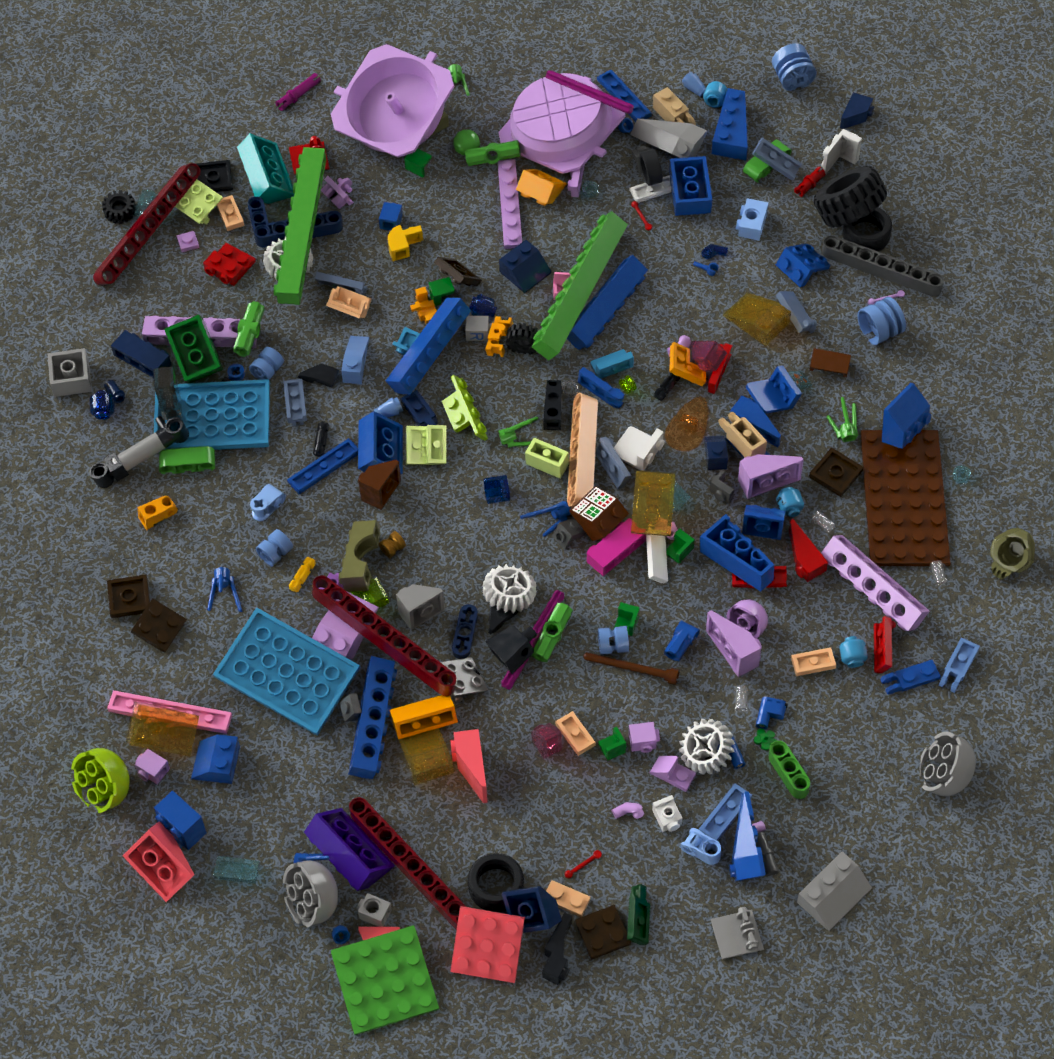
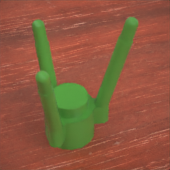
M457 64L450 65L448 70L451 72L453 83L457 84L461 80L466 95L469 96L470 93L461 66Z
M841 397L845 423L840 426V431L830 415H827V419L836 432L838 439L842 438L843 442L854 441L858 436L856 404H852L851 424L845 399Z
M538 417L498 430L502 445L507 444L508 448L529 446L531 442L513 441L517 439L515 430L538 420Z

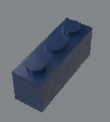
M124 330L111 345L114 356L156 380H159L171 366L170 355L165 350L157 349L152 343L143 341L135 333L131 334Z

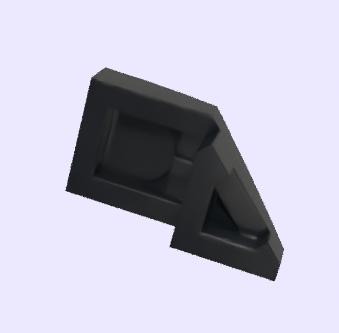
M319 364L300 372L297 378L310 383L316 381L332 388L339 370L325 364Z
M497 605L492 606L488 617V633L491 635L498 631L504 622L514 617L519 611L516 609L513 614L511 610H508L505 613L503 608L497 611Z

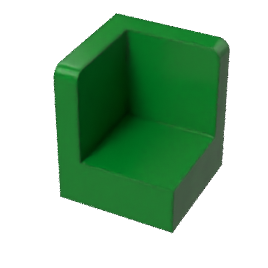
M417 148L415 152L408 154L404 158L405 169L423 178L425 176L424 167L432 159V156Z
M450 277L428 282L429 293L435 306L442 305V296L455 293Z
M679 528L674 533V542L666 549V555L679 564L694 549L695 539Z
M620 602L618 618L614 628L626 626L628 635L633 636L639 619L640 607Z
M618 727L613 728V735L598 741V745L607 761L626 753V741Z

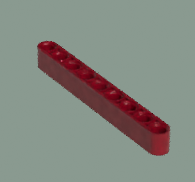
M189 163L183 165L175 172L95 271L93 279L97 285L112 284L199 177L200 168L197 164ZM146 220L149 223V228L146 226ZM135 233L138 235V241L135 238ZM124 247L128 249V254H126ZM114 260L117 262V267L114 265ZM103 273H105L107 277L106 281L103 278Z
M320 575L313 580L312 596L316 601L442 696H450L454 693L457 679L454 672L328 577Z
M357 797L352 799L349 809L353 821L457 931L459 915L454 916L450 913L454 910H460L461 906H466L364 798ZM358 808L364 809L362 812H355ZM372 822L377 823L374 827L368 826ZM384 837L391 838L389 841H382ZM398 851L405 852L402 856L395 855ZM411 866H418V867H419V868H418L417 870H415V871L409 870V868H410ZM427 880L433 882L431 885L428 886L423 885V882ZM440 895H444L447 897L445 900L441 901L436 899Z

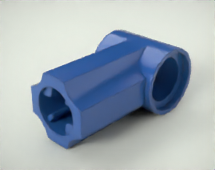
M680 621L664 654L668 658L679 662L688 647L693 645L692 641L695 637H698L700 629Z

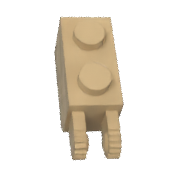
M668 87L653 95V109L665 121L686 122L696 125L694 118L689 114L688 107Z
M730 412L728 417L732 422L731 425L726 419H719L721 428L727 433L726 438L744 457H752L757 454L764 455L766 453V439L745 417L739 418L734 412Z

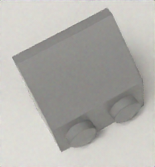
M412 584L409 587L402 588L396 594L398 613L411 630L445 610L444 596L441 588Z

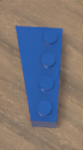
M728 88L713 137L711 154L746 161L748 146L745 91Z
M727 514L700 536V552L760 592L774 580V564L759 548L756 549L752 541L741 533V529L736 524L733 525Z

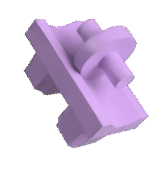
M329 176L324 179L327 183L321 191L328 199L335 192L337 193L331 201L338 209L346 203L348 205L354 203L345 193L346 191L348 193L352 191V181L349 178H339L337 180L338 185Z

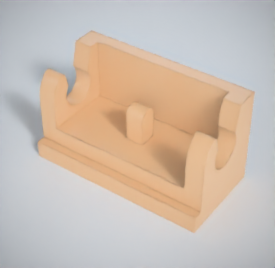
M337 286L336 289H332L326 306L357 318H365L372 298Z

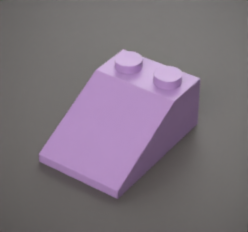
M760 454L752 457L747 456L740 461L738 482L747 499L801 480L804 460L802 457Z
M351 594L374 613H377L379 607ZM330 610L320 621L312 639L351 661L364 636Z
M712 610L709 611L707 614L706 632L735 674L739 677L757 668L761 658L762 645L760 641L754 638L749 631Z

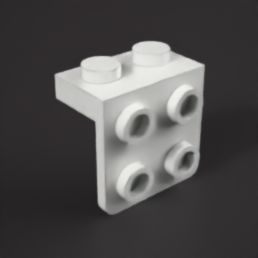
M845 129L839 135L836 134L832 144L823 151L824 160L821 167L827 174L839 157L856 164L859 160L862 138Z
M630 426L617 442L614 449L623 462L643 472L648 464L652 463L658 450L662 449L665 442L663 440L664 432L657 428L652 436Z

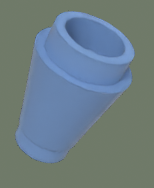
M689 72L682 79L684 87L702 97L706 89L696 73Z
M396 397L394 399L390 398L374 409V411L388 418L400 415L399 413L403 409Z

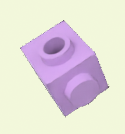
M654 722L629 725L631 751L647 753L656 749V744L660 741L659 730L654 727Z
M149 749L144 754H140L135 763L137 775L144 781L149 779L157 785L170 769L167 760Z

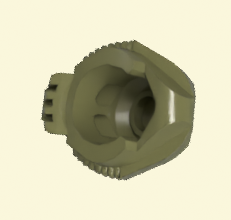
M1012 528L993 539L990 548V556L993 559L991 565L993 575L1002 580L1014 572L1020 573L1031 567L1035 558V542L1029 532L1021 528Z

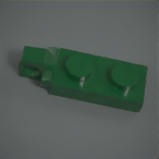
M642 884L631 887L627 940L639 945H647L649 943L650 903L646 899L647 887Z

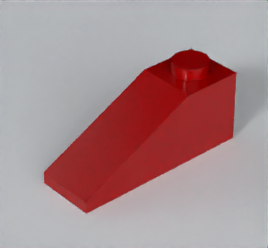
M792 519L789 525V534L795 571L800 578H804L806 582H809L827 571L828 561L795 520Z

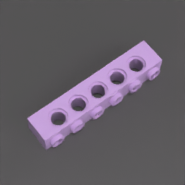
M145 316L142 331L143 340L153 345H170L164 329L189 318ZM203 318L214 347H234L238 336L237 330L240 319ZM257 339L254 340L252 348H256Z
M843 535L833 536L821 554L828 561V565L839 570V574L843 578L849 579L854 584L855 589L864 592L870 602L879 605L886 616L894 618L901 629L905 631L915 630L930 612ZM843 554L846 556V563L842 560ZM858 567L861 569L860 576L857 574ZM872 579L876 583L875 588H873L871 585ZM887 592L890 594V601L886 599ZM902 605L905 607V614L901 612Z

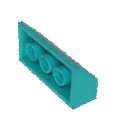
M249 133L237 146L254 192V197L262 198L264 203L267 204L294 197L293 185L277 143Z

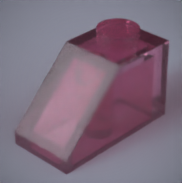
M716 341L691 342L692 358L698 364V367L703 371H716L727 352Z
M551 723L539 725L531 731L532 741L543 759L562 750V733Z

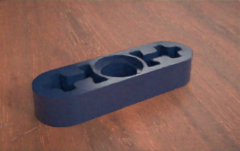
M471 604L464 605L459 612L452 645L453 655L458 659L467 658L472 648L478 611ZM468 611H471L472 615H470L469 622H466V614ZM463 628L471 631L467 636H463L459 632ZM461 641H465V650L460 653L458 649L461 647Z

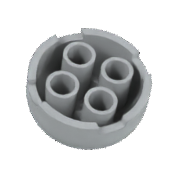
M942 732L934 737L935 741L930 748L925 747L921 755L919 776H922L921 767L928 758L940 763L939 767L929 764L924 770V778L938 785L931 787L924 780L922 788L935 795L947 797L958 794L970 783L976 768V757L972 746L964 738L951 732Z
M311 860L294 863L286 868L283 883L286 884L287 896L284 899L295 922L298 925L303 924L307 928L327 921L335 912L338 903L337 884L329 869L323 864ZM304 899V901L297 903L296 913L293 908V901Z

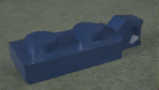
M418 390L400 398L401 403L418 426L436 425L438 423L435 413Z

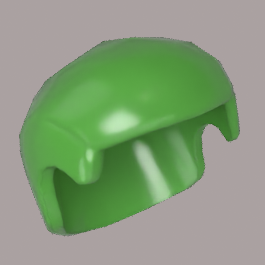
M465 129L456 134L453 146L456 152L465 155V150L480 147V140L474 131Z

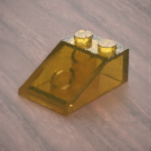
M746 293L723 316L766 347L790 324L791 311L777 301Z
M636 471L631 533L671 536L675 474Z
M135 701L126 742L132 746L190 756L199 715Z
M439 728L398 740L414 786L454 773L453 762Z

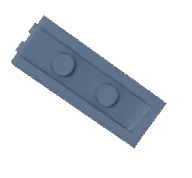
M764 138L759 140L752 155L790 180L795 179L796 173L802 163Z
M316 272L315 279L318 283L334 287L340 286L361 295H365L368 287L364 286L365 283Z
M779 291L776 297L799 333H803V331L813 333L817 329L815 327L817 321L810 319L794 292Z
M302 379L283 381L288 423H292V426H296V422L304 425L303 421H307Z
M601 437L599 439L600 444L595 449V454L616 488L621 489L625 487L631 474L612 446L614 442L607 437Z

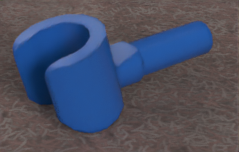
M696 261L693 263L694 266L707 271V274L710 276H714L719 268L717 263H710L709 266Z

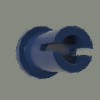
M114 380L107 381V384H104V388L110 394L111 401L115 403L123 402L125 399L124 391L119 389Z

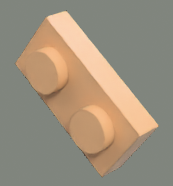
M233 196L224 197L216 206L227 231L245 226Z
M831 647L791 655L796 676L836 669V662Z
M573 711L555 721L557 728L578 756L596 745L594 739Z
M551 880L546 890L556 899L559 908L580 917L583 916L591 898Z

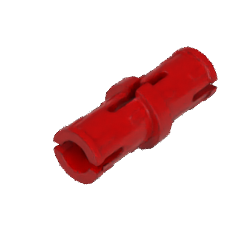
M817 167L810 175H806L803 181L794 188V192L796 194L801 192L799 196L803 197L811 188L816 187V183L826 175L824 169L819 172L821 167Z

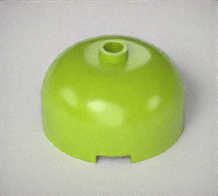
M94 748L75 757L71 769L74 770L75 778L72 785L75 793L88 807L90 804L86 803L82 797V787L96 783V786L87 791L90 803L95 805L109 799L105 806H95L98 813L118 806L125 799L129 790L130 778L125 763L116 753L105 748Z

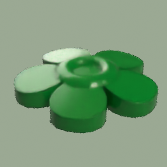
M759 729L756 733L757 736L754 737V743L757 745L761 744V749L769 750L771 743L777 741L773 738L775 733L771 730H768L766 733L764 729Z

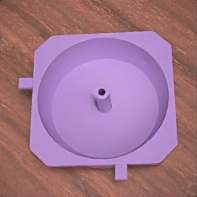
M387 44L370 50L348 87L345 89L337 86L334 90V94L341 96L331 113L335 131L356 139L373 150L386 152L397 158L415 152L418 146L433 134L441 120L444 104L454 89L450 70L434 64L433 62L438 55L431 51L424 60Z
M561 73V75L602 91L596 84L591 82V78ZM543 77V79L541 78L526 87L518 96L512 109L510 120L499 131L500 143L518 140L522 157L564 174L580 170L593 154L602 158L607 151L600 146L626 116L625 112Z

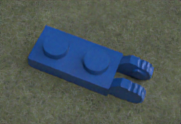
M584 367L579 370L578 383L613 406V408L618 409L622 407L624 393L620 389L611 387L609 383L601 380L592 371Z
M929 660L895 671V673L886 674L881 677V682L885 684L894 680L898 681V683L885 689L889 695L939 680L941 676L933 660Z

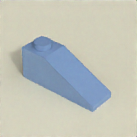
M350 336L341 370L343 383L362 384L369 337Z

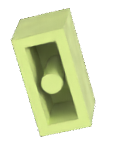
M533 438L525 452L527 465L560 479L569 465V453L536 438Z

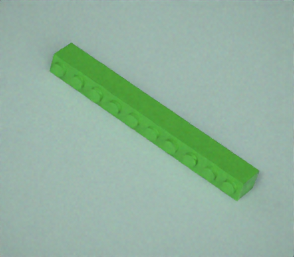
M303 147L302 154H299L298 163L300 168L296 169L297 183L294 182L293 193L295 194L294 197H291L290 201L292 210L288 212L289 226L286 225L285 227L286 240H283L282 251L284 253L280 255L279 259L281 268L277 270L278 284L274 285V296H277V301L280 304L300 305L326 165L324 148Z
M612 211L607 215L603 214L598 219V226L590 233L591 239L583 246L585 250L577 257V264L569 272L571 274L570 277L562 284L563 290L555 297L556 303L549 308V315L542 321L541 330L533 337L535 341L532 348L548 361L559 354L628 225Z

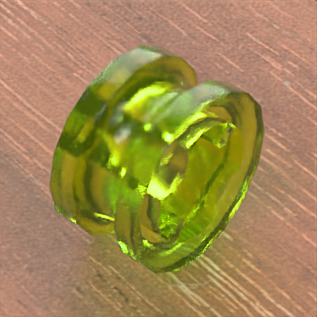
M626 375L624 379L619 380V385L626 394H630L631 390L635 391L637 389L635 381L631 376Z

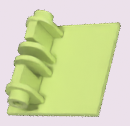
M196 179L175 207L197 223L207 224L210 221L208 214L223 197Z

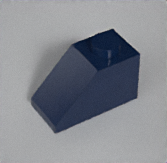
M853 92L841 117L840 128L845 129L866 122L868 116L872 117L875 106H872L873 98Z
M724 436L704 437L707 469H727L728 453Z

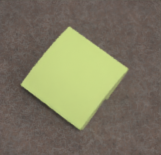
M446 425L406 426V465L446 464Z

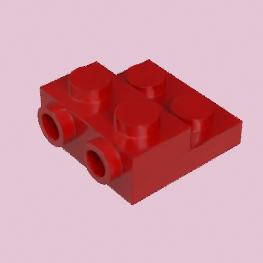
M225 243L218 252L214 250L203 262L205 272L209 276H216L224 284L229 283L235 286L256 262V259Z

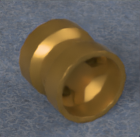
M396 531L392 532L388 539H383L378 543L381 551L390 559L396 554V551L406 547L404 539Z

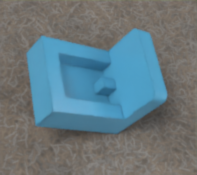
M404 327L398 342L393 341L392 343L397 348L396 352L405 355L420 333Z

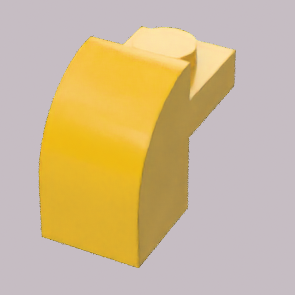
M398 225L389 232L388 248L392 261L410 257L409 245L423 241L420 225L409 227L405 230H402L401 225Z

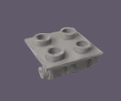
M472 657L440 662L454 672L457 677L455 691L451 697L456 703L463 700V695L488 690L481 675L473 671L474 668L477 671L478 669Z
M741 907L738 909V913L710 919L722 959L764 950L752 910Z

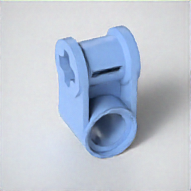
M271 484L264 486L261 492L250 502L253 518L257 521L266 520L280 507V503H284L286 495Z
M691 828L685 842L680 844L682 851L693 857L695 856L707 864L714 865L721 859L720 843L696 828ZM713 850V851H715L716 853H715V854H708L707 851Z

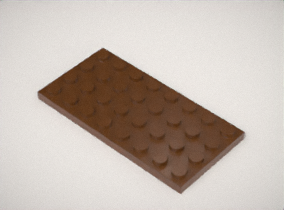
M861 430L870 560L877 566H950L938 430H921L903 449L883 443L882 430Z

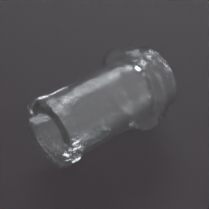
M817 510L811 517L812 523H816L827 534L831 533L836 527V524L829 520L823 511Z
M942 561L930 563L929 570L933 574L935 587L948 584L944 572L945 565Z
M737 686L733 691L735 695V711L746 713L748 712V695L750 692L746 686Z

